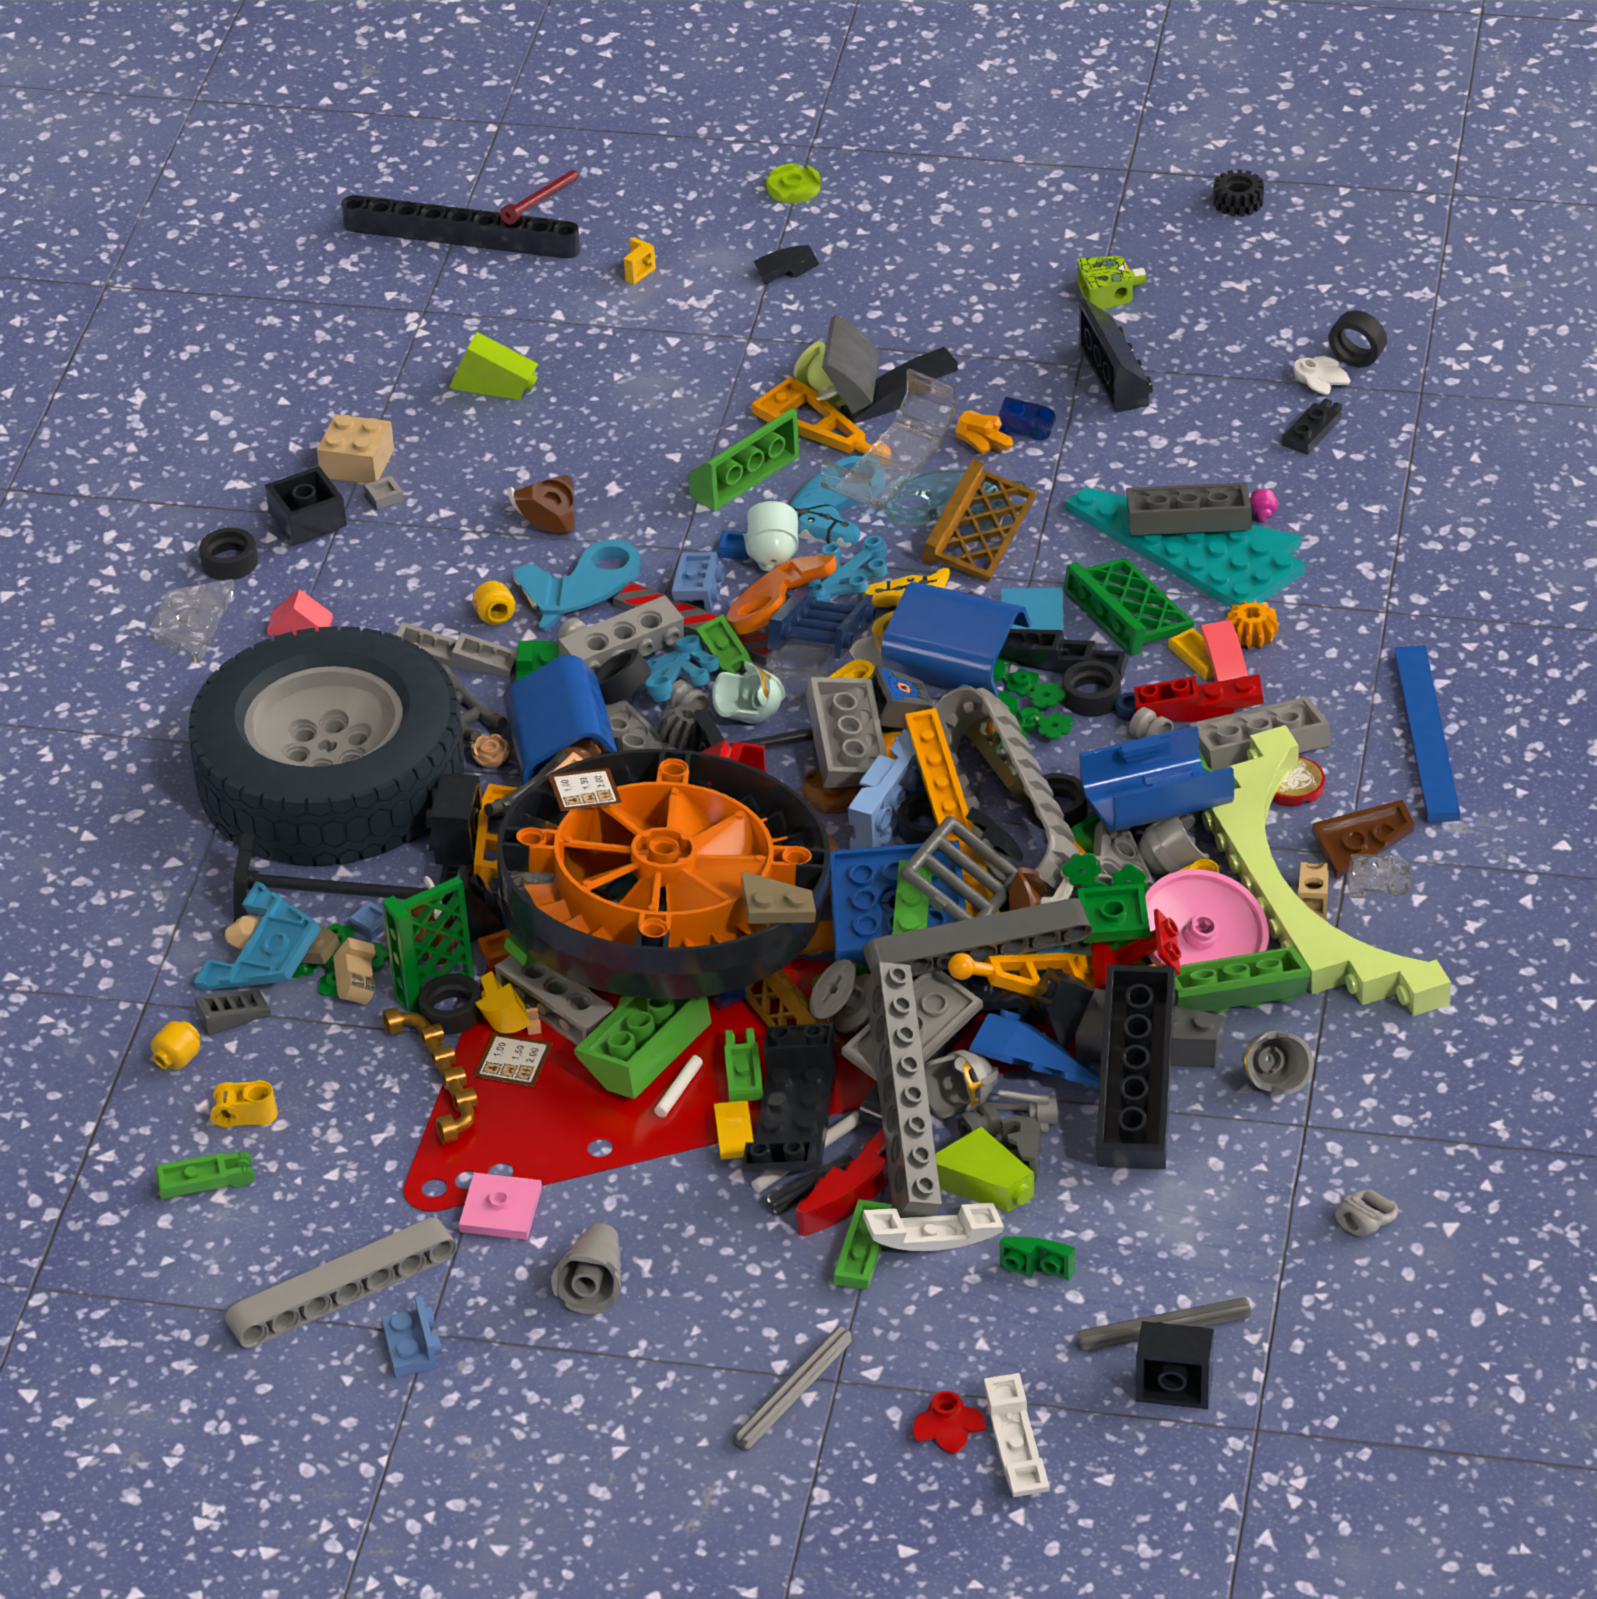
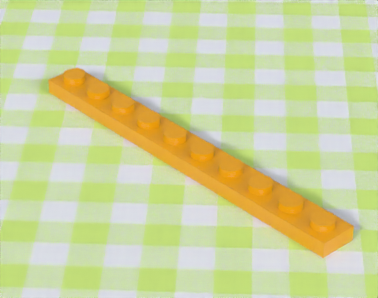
M933 708L905 714V723L937 827L946 817L952 816L975 834L973 824L965 818L969 811L937 709ZM950 832L946 839L948 841L959 840L960 850L987 871L983 857ZM962 869L963 881L989 901L994 894ZM965 900L966 912L975 918L980 911Z

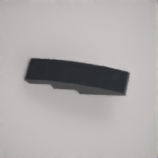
M945 347L918 356L876 379L872 404L853 414L847 405L841 406V409L856 424L906 407V397L931 390L933 379L958 371V362Z
M1010 629L999 653L1020 662L1058 673H1065L1069 667L1076 663L1100 661L1110 664L1117 669L1121 676V681L1123 680L1128 663L1127 651L1096 650L1095 641L1065 640L1063 630Z

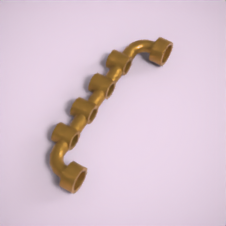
M397 1007L383 1010V1023L389 1036L403 1033V1026L405 1025L415 1026L419 1030L421 1042L424 1047L428 1048L432 1064L435 1069L438 1068L441 1074L444 1088L449 1090L456 1111L461 1113V1117L457 1120H454L452 1115L436 1119L440 1140L443 1144L457 1141L458 1133L467 1130L473 1124L475 1118L473 1108L478 1107V1100L473 1087L463 1089L462 1087L467 1085L463 1067L452 1068L451 1066L456 1063L455 1053L451 1044L445 1046L440 1044L445 1042L441 1024L430 1025L424 1016L414 1012L400 1013Z

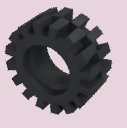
M1237 169V173L1229 170L1228 175L1224 172L1221 173L1220 177L1217 176L1213 184L1214 206L1216 205V209L1218 211L1221 210L1222 214L1226 215L1230 212V216L1235 217V213L1239 214V217H1244V213L1252 215L1253 210L1258 212L1260 207L1263 206L1264 183L1262 178H1259V175L1256 173L1251 175L1252 171L1247 170L1246 173H1242V169Z

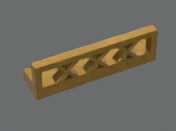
M783 969L763 979L762 994L754 995L750 990L755 983L738 989L769 1027L787 1026V1019L793 1018L797 1020L796 1025L828 1024L825 1019L814 1018L810 1012V1001ZM779 998V1013L770 1014L771 999ZM835 1032V1054L840 1057L842 1055V1048L846 1044Z

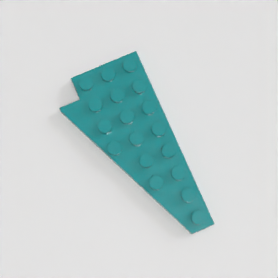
M1086 487L1065 501V510L1231 609L1232 605H1241L1242 600L1248 603L1256 600L1258 604H1261L1305 573V563L1290 555L1301 547L1302 537L1296 534L1252 525V530L1130 535L1126 496Z

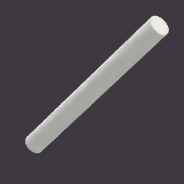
M858 1112L851 1113L827 1130L824 1148L861 1124L858 1119ZM791 1171L765 1172L754 1179L751 1185L756 1192L760 1193Z

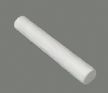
M696 1055L691 1056L654 1109L659 1117H666L702 1066L703 1061L700 1057Z

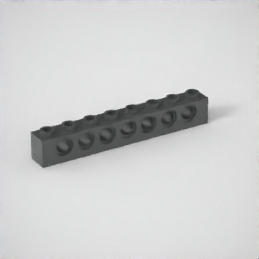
M878 962L866 980L865 987L893 1209H897L900 1218L934 1216L942 1205L911 965Z

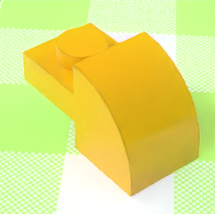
M492 971L480 977L484 990L481 992L482 999L475 1003L495 1031L499 1033H513L532 1024L525 1004L510 983L502 987Z

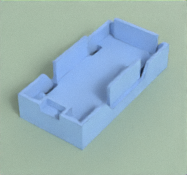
M906 729L903 730L899 737H895V743L890 748V751L895 755V759L878 755L859 782V785L866 786V788L860 790L848 807L849 825L854 827V833L850 838V849L886 846L899 827L898 809L901 803L909 796L925 790L912 742Z

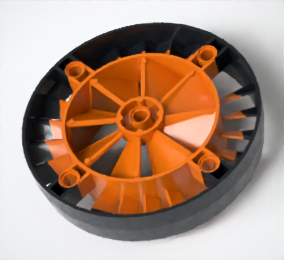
M635 749L593 756L559 768L532 784L514 801L501 823L497 843V877L503 913L509 928L520 944L539 962L562 976L591 988L647 999L698 998L734 991L771 976L793 961L806 948L820 922L828 888L830 845L820 818L813 808L788 785L755 767L718 755L678 749ZM602 768L610 769L622 804L561 811L548 775ZM780 841L784 846L773 845V843ZM512 871L553 874V882L515 885L510 875ZM629 872H632L639 880L619 904L590 892V890ZM741 872L752 873L811 890L816 909L815 923H774L767 927V923L748 924L741 888ZM660 887H666L667 912L658 911Z

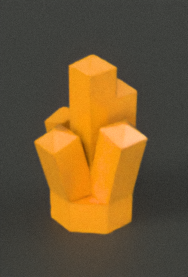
M969 410L964 411L959 417L955 429L957 438L967 442L981 455H985L991 449L999 453L1003 450L1008 451L1013 446L1012 438L998 431L1002 425L998 416L983 415Z

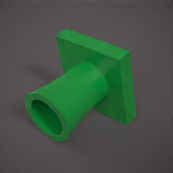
M1143 883L1077 889V898L1082 902L1092 926V933L1083 940L1084 943L1107 942L1113 950H1116L1134 939L1150 938V924Z

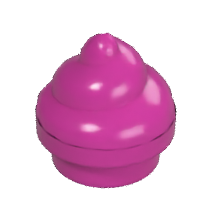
M1259 489L1251 493V513L1261 522H1264L1276 512L1278 500L1271 490Z

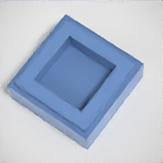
M370 901L347 919L348 926L353 927L354 931L370 940L375 939L386 930L383 908Z

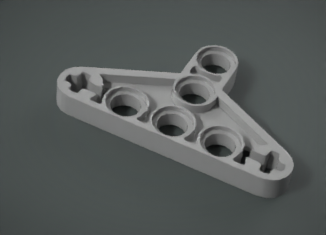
M1100 819L1095 826L1093 854L1097 860L1096 864L1101 867V873L1095 876L1096 881H1103L1110 886L1113 882L1112 873L1116 870L1121 871L1124 865L1132 864L1136 866L1138 871L1145 872L1147 893L1155 883L1129 828L1111 832Z

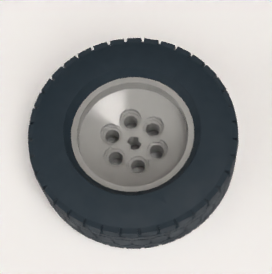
M338 626L319 627L317 632L315 628L296 630L297 635H294L293 632L274 636L275 641L269 638L254 644V649L248 647L235 655V659L231 657L219 667V670L213 672L206 680V684L202 685L194 699L189 718V743L198 796L211 823L231 842L233 841L234 844L239 846L242 833L255 834L256 855L265 858L271 856L272 860L290 863L292 859L293 864L312 865L313 861L316 860V865L336 864V859H339L341 864L358 861L360 855L363 859L382 854L381 849L388 852L402 846V841L408 843L421 835V831L425 832L430 828L426 826L427 808H432L433 806L432 789L433 786H438L441 774L463 775L464 743L460 708L453 682L445 668L423 648L419 649L418 645L406 639L402 640L399 636L387 632L382 635V631L364 628L361 632L360 627L342 626L341 630H338Z

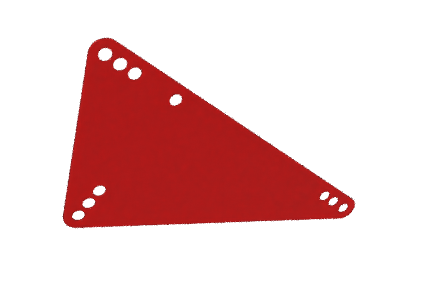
M794 959L782 969L810 1001L813 978L823 973L833 963ZM487 965L484 975L492 971L496 976L495 967L490 969ZM763 980L756 982L750 989L754 995L762 994ZM481 981V984H480V986H479L480 989H481V992L484 990L482 981ZM588 987L599 998L610 1002L615 1009L621 997H624V995ZM738 989L734 990L737 997L731 1000L740 998L742 1001L733 1005H729L724 997V994L728 992L707 996L712 1023L635 1099L606 1090L575 1056L574 1049L577 1045L542 1020H540L541 1033L528 1035L527 1027L513 1033H501L553 1042L534 1087L474 1077L473 1075L492 1033H499L491 1027L483 1015L477 1025L468 1031L462 1032L454 1052L456 1063L451 1065L452 1068L463 1067L467 1079V1085L462 1086L463 1089L473 1087L475 1090L478 1107L473 1108L475 1114L473 1124L467 1130L458 1133L457 1141L447 1144L441 1142L437 1131L436 1119L446 1115H452L454 1120L461 1117V1113L457 1112L454 1107L449 1090H446L442 1084L404 1184V1197L412 1207L426 1212L443 1211L465 1205L469 1189H462L455 1183L457 1176L464 1172L488 1174L490 1168L494 1165L507 1164L514 1170L511 1177L541 1180L542 1186L718 1144L714 1104L729 1102L724 1045H726L725 1030H733L735 1044L745 1043L746 1028H754L755 1042H758L764 1093L768 1068L763 1047L767 1027L769 1026ZM721 996L728 1007L718 1009L712 998ZM779 998L771 999L770 1014L779 1013ZM1016 1008L1004 1009L1016 1013ZM1001 1009L981 1011L952 1052L958 1050L969 1052L971 1043L988 1014L1000 1015ZM833 1016L825 1020L828 1023H833ZM796 1018L787 1019V1026L796 1025ZM1043 1025L1033 1026L1043 1034L1045 1033ZM835 1028V1032L847 1044L851 1040L850 1033H840ZM1075 1034L1073 1035L1066 1049L1074 1056L1076 1038ZM696 1055L700 1057L703 1061L702 1066L666 1117H659L654 1109L691 1056ZM836 1055V1081L830 1116L860 1109L865 1096L876 1083V1080L843 1055L840 1057ZM983 1056L992 1067H998L999 1075L1028 1068L1024 1064H1009ZM762 1100L748 1101L753 1135L757 1132ZM596 1140H606L613 1145V1149L608 1155L597 1157L588 1152V1146ZM440 1180L447 1185V1190L441 1196L429 1197L422 1192V1187L428 1181Z

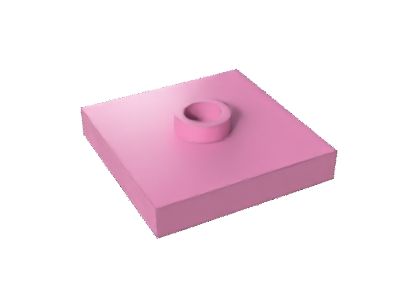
M474 1173L460 1218L459 1231L462 1233L528 1240L542 1190L541 1180Z

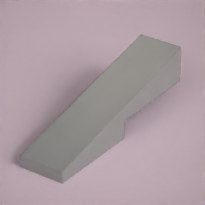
M402 622L396 633V636L401 637L402 640L406 639L418 645L419 649L423 648L434 659H437L441 665L447 664L449 668L509 677L517 659L516 650L462 632L458 640Z

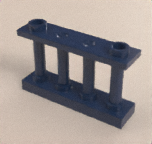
M802 585L770 618L768 649L780 651L788 641L798 639L835 645L834 659H841L848 650H851L852 645L865 630L874 623L876 606L872 605L873 595L867 594L857 606L817 601V598L813 597L814 587Z

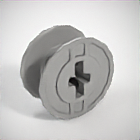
M846 959L836 961L830 965L819 977L812 990L810 1012L814 1018L824 1020L833 1016L834 1027L838 1032L844 1034L859 1028L869 1017L865 982L870 974L865 973L856 977V967L850 960Z

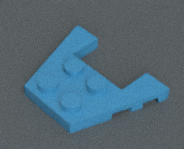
M256 881L242 905L247 912L264 915L234 964L207 959L193 983L199 990L205 991L289 981L320 932V926L311 917L292 904L289 905L274 891H269L264 884Z

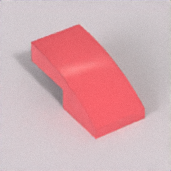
M1232 620L1201 625L1206 656H1210L1215 682L1248 676L1241 646Z

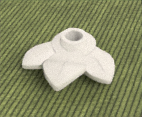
M1318 356L1313 359H1298L1293 366L1294 377L1299 382L1308 384L1312 390L1324 395H1329L1331 385L1350 384V378L1346 371L1338 367L1339 362L1330 357Z

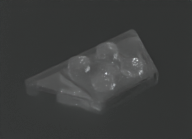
M228 579L169 590L149 628L150 638L160 644L167 645L169 649L176 653L184 651L190 654L191 661L200 663L235 591L234 580Z

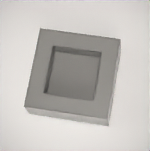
M392 476L364 484L365 494L377 510L404 501L403 491Z

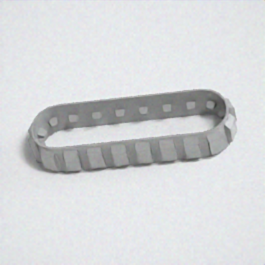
M972 687L954 689L945 694L933 708L937 709L968 811H970L971 807L980 811L981 809L977 797L973 795L969 786V780L963 774L957 757L958 745L964 732L975 721L984 716H990L993 721L992 726L999 733L1004 743L1003 748L1009 754L1014 764L1013 769L1020 776L1025 787L1024 791L1030 797L1035 807L1034 812L1037 818L1041 819L1046 830L1045 834L1048 839L1046 854L1035 871L1041 874L1046 888L1043 897H1053L1064 879L1060 874L1063 865L1070 861L1072 854H1079V849L1074 845L1075 837L1069 825L1063 821L1064 815L1059 804L1052 798L1053 792L1048 782L1042 777L1043 772L1037 760L1031 755L1030 745L1021 734V727L1016 717L1009 711V707L983 687L979 689H973ZM973 825L975 834L981 839L984 833ZM984 859L987 872L1003 884L1008 877Z

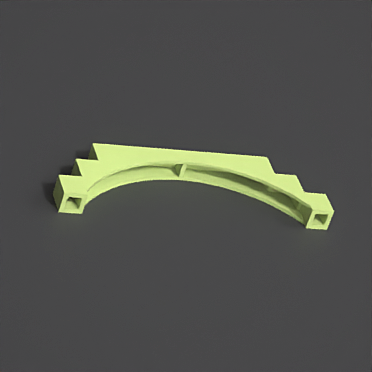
M1286 725L1250 735V749L1247 750L1248 761L1228 766L1234 769L1233 802L1206 809L1202 813V820L1206 830L1212 831L1218 850L1225 852L1228 857L1231 871L1239 875L1242 886L1261 905L1266 915L1272 938L1279 940L1281 948L1294 946L1310 969V979L1307 986L1310 993L1315 994L1346 984L1349 992L1356 994L1362 1005L1397 995L1400 1003L1406 1005L1413 1016L1450 1005L1451 981L1437 959L1426 962L1403 957L1375 948L1349 936L1313 912L1284 880L1271 855L1266 838L1265 825L1270 805L1279 785L1290 770L1298 768L1299 745Z

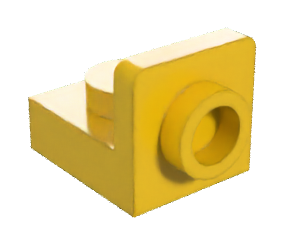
M633 237L629 240L630 254L623 259L625 279L627 282L635 285L656 269L654 245Z

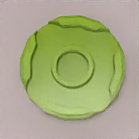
M796 163L781 165L769 173V177L766 178V190L773 199L784 203L808 201L820 192L821 177L819 172L808 165H805L806 168L799 167V164Z

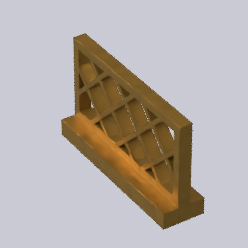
M973 458L925 542L922 562L933 566L935 561H938L990 582L1034 503L1037 491L984 470V463ZM986 481L997 486L999 491L985 494L982 485ZM1020 495L1027 498L1025 503L1013 506L1009 496ZM1002 498L1006 508L993 511L989 501ZM983 503L987 512L973 515L970 507ZM1010 514L1014 523L1001 527L997 517ZM991 519L995 529L981 532L977 522ZM971 524L975 534L961 537L958 528ZM999 536L1002 544L989 548L985 539ZM979 541L983 550L969 553L965 544ZM959 546L963 555L953 557L946 554L945 551L947 548ZM987 557L990 566L988 570H984L975 566L973 560Z

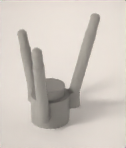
M998 1090L997 1094L1000 1097L1026 1101L1028 1103L990 1102L997 1110L1028 1111V1117H1035L1037 1123H1040L1042 1133L1049 1132V1125H1057L1056 1098H1049V1095H1031ZM1001 1135L994 1137L1001 1143Z

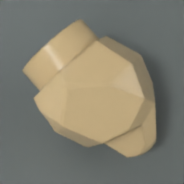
M248 915L237 919L235 923L225 929L224 936L227 943L236 946L242 951L260 923L261 918Z

